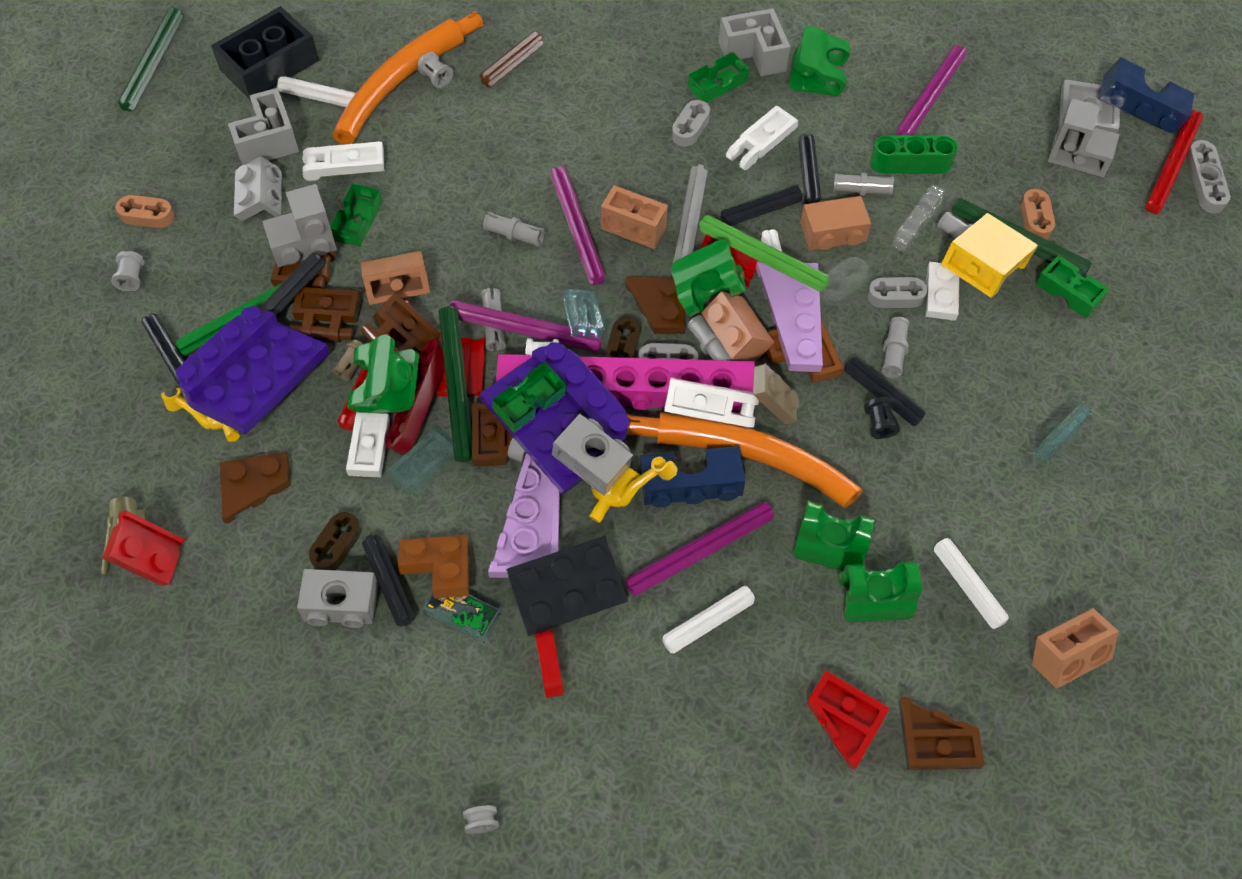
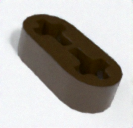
M623 317L614 322L605 357L617 358L619 350H623L624 358H635L640 340V326L635 319ZM625 329H629L631 331L627 336V340H622V333Z
M340 512L334 515L311 546L309 559L315 570H336L359 539L361 528L357 518L352 513ZM349 523L351 531H343L340 535L338 527H345ZM330 550L333 558L331 560L324 559L321 562L318 555L320 553L327 554Z

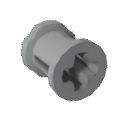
M434 52L422 55L417 63L418 71L422 75H427L436 88L444 87L453 78V69L448 65L442 64L439 61L438 55Z
M121 251L116 256L118 266L116 273L111 278V283L115 288L122 291H136L141 284L138 277L145 261L136 252Z

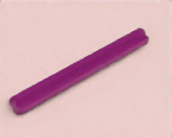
M953 46L897 128L896 135H913L964 60L967 52L965 47Z
M563 166L554 167L551 170V178L589 283L593 286L605 282V273L567 170Z
M451 300L449 305L458 310L460 321L552 342L554 339H559L561 344L592 351H598L601 346L602 335L600 333L457 300Z
M763 502L626 578V586L633 596H637L768 523L774 518L773 509L767 502Z

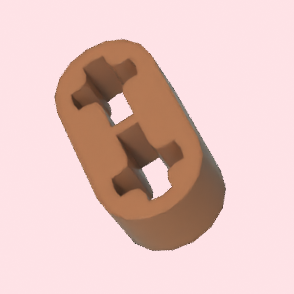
M1030 189L1024 194L1020 203L1024 228L1047 240L1055 228L1051 201L1046 192L1040 189ZM1037 220H1039L1040 226L1035 225Z
M128 195L118 200L115 207L120 219L130 225L163 228L170 225L175 217L170 203L160 198Z

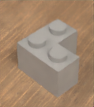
M774 8L721 18L719 45L724 56L734 52L740 59L753 57L760 76L787 71L790 45Z
M278 88L249 95L256 116L228 123L242 165L260 156L269 161L299 152Z
M1071 98L1055 135L1048 162L1105 177L1114 158L1120 134L1095 128L1100 106Z
M316 184L286 192L292 213L262 221L277 267L305 260L312 252L321 256L337 250Z

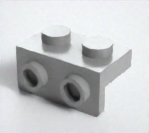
M262 156L235 170L234 216L241 221L263 210L274 217L281 215L282 172L276 165L270 163Z

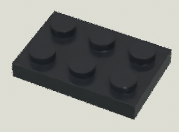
M606 535L506 569L527 636L628 602Z

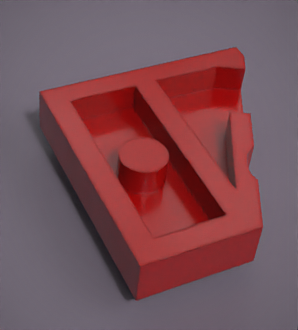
M828 671L824 672L807 702L808 707L848 766L855 771L890 708Z

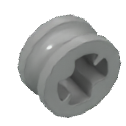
M486 805L465 810L463 818L468 820V824L464 827L465 833L480 834L498 829V821L494 820L497 808Z

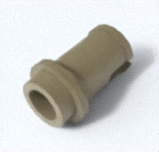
M352 340L351 343L345 345L346 351L332 369L336 376L339 373H343L340 377L347 382L351 380L352 375L359 366L353 364L355 347L362 345V342Z

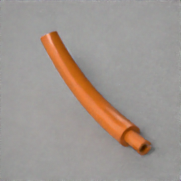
M473 11L456 22L453 19L444 21L408 43L384 62L361 86L343 111L332 133L334 140L340 144H353L366 120L380 102L402 81L418 70L417 63L422 55L434 52L439 57L464 43V36L484 26L479 13L477 14L476 11Z
M660 412V418L631 416L627 414L629 425L626 435L658 437L657 444L704 449L739 446L741 457L766 464L792 475L827 495L843 508L851 505L863 492V489L855 482L818 457L786 441L748 427L667 412Z

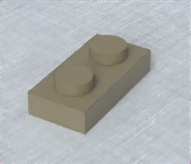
M767 364L754 367L753 395L784 424L796 422L797 408H799V397L796 391L792 390Z

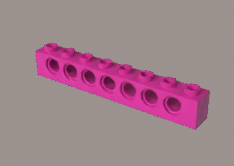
M498 354L496 382L532 358V355ZM579 357L623 407H633L637 410H646L650 407L665 408L670 378L753 392L755 361ZM622 384H629V385H631V386H629V387H623V386H620V385H622ZM653 385H661L663 387L655 388ZM734 401L731 412L740 413L742 403Z

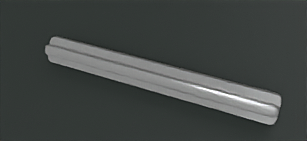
M701 164L698 167L693 166L690 170L673 263L693 253L707 178V170Z

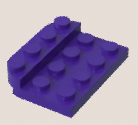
M250 306L243 309L240 315L230 320L176 370V376L182 394L190 408L246 435L329 354L327 344L277 323L275 313L261 311L256 306Z
M557 342L533 350L532 358L480 393V400L562 495L583 481V479L552 455L553 442L579 414L586 419L591 418L597 421L602 426L604 433L613 440L619 439L624 442L626 438L629 420L623 406L575 353ZM543 362H546L566 384L565 396L545 411L539 406L536 409L535 418L513 433L494 412L493 399L510 386L512 388L518 386L523 382L528 373ZM595 448L586 450L587 454L592 457L603 455L600 450Z

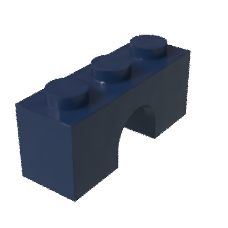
M1120 57L1104 74L1099 99L1169 133L1176 132L1191 118L1194 99L1193 92L1172 82H1169L1159 92H1156L1146 84L1144 68Z
M740 447L706 449L705 469L700 473L686 474L677 468V474L670 480H663L658 475L642 486L644 505L666 507L673 502L685 501L688 504H699L705 499L719 498L721 501H731L738 496H743L745 476ZM673 452L640 455V475L651 468L652 460L655 457H663L666 463L672 461L675 464Z

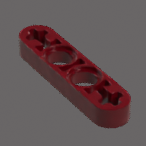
M436 339L429 340L419 354L413 406L407 411L396 412L386 438L387 448L399 455H405L414 446L444 369L442 343Z

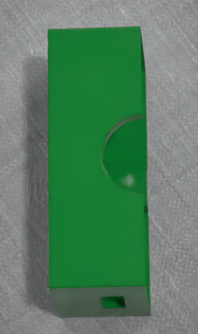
M731 52L715 60L712 68L706 65L688 74V88L699 100L707 103L748 82L750 68L734 52ZM730 65H732V66L739 72V74H737V73L730 67V68H728V69L722 71L721 73H719V76L717 77V72H718V71H720V70H722V69H724V68H726V67H728V66H730ZM717 77L716 80L719 82V84L715 85L714 79ZM705 78L707 79V80H705V81H703V82L697 84V82H699V81H701V80H703V79H705Z
M352 183L343 201L345 211L338 210L330 228L336 241L361 247L383 202L380 190ZM355 196L375 200L374 202L362 199L357 200L352 210L353 218L357 219V217L360 216L361 220H364V222L358 221V223H355L354 219L350 220L352 216L350 206ZM342 222H346L342 231L338 230Z
M1058 255L1041 272L1036 285L1052 296L1060 295L1064 297L1068 302V307L1087 319L1103 302L1110 289L1090 275L1086 278L1078 274L1079 268Z
M543 362L528 373L523 382L513 388L510 386L493 399V410L511 431L515 433L535 418L536 409L539 406L545 411L565 396L566 384L546 362Z

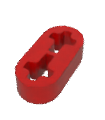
M553 631L535 633L546 699L564 696Z

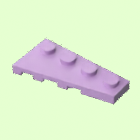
M757 261L756 271L763 284L765 299H768L771 308V317L773 323L776 324L779 342L789 371L821 372L823 360L820 292ZM805 263L818 270V263Z
M527 453L515 487L516 491L512 504L510 503L506 515L505 526L497 543L494 560L491 561L488 571L489 578H508L507 568L559 551L560 491Z

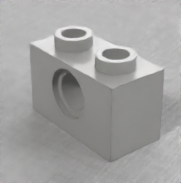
M581 414L553 442L552 455L603 496L610 491L630 468L633 457L630 449L624 442L619 439L613 440L604 433L602 426L597 421L591 418L586 419ZM595 448L600 450L603 455L592 457L587 454L586 450Z
M304 569L297 609L303 620L313 626H326L328 622H337L346 627L360 628L363 624H373L379 584L374 572ZM338 596L346 597L340 604H331L333 599Z

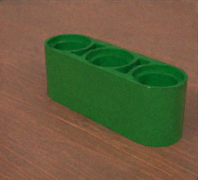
M945 135L880 136L875 140L870 166L874 171L883 174L947 173L952 168L958 151V143L954 138Z

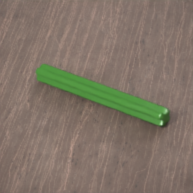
M705 215L699 223L701 232L717 240L725 239L729 246L818 292H823L830 283L827 274L710 215Z

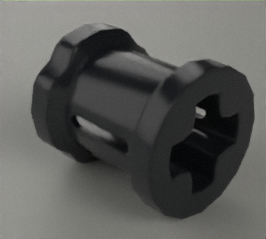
M888 397L875 398L864 405V411L866 415H869L872 425L870 434L874 439L890 438L900 431L899 424L894 421L891 410L893 402Z

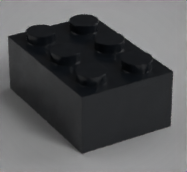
M281 6L211 45L219 70L250 101L249 95L272 89L278 85L280 77L290 78L319 61L313 35Z

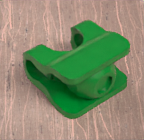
M806 26L803 30L801 44L797 46L793 54L789 87L794 91L830 96L842 94L846 88L847 77L842 70L834 66L844 65L848 61L851 51L850 44L842 38L829 35L823 29L815 26ZM839 50L842 53H834L832 51Z
M725 239L718 240L676 260L671 266L678 299L689 317L704 311L705 301L716 292L727 290L734 297L746 291L744 270L741 265H735L729 244Z
M389 335L376 337L370 343L355 347L353 364L359 365L361 368L368 370L362 385L350 391L347 408L353 412L380 414L409 410L413 406L415 399L419 354L413 349L394 351L395 341Z
M807 501L793 555L797 559L843 572L846 565L863 564L870 546L876 519L863 515H858L853 520L838 519L827 514L824 511L823 504Z
M918 561L900 562L892 569L879 571L865 570L864 564L846 565L844 572H840L838 576L841 586H850L846 594V606L843 613L846 622L907 620L916 613L918 599L923 590Z

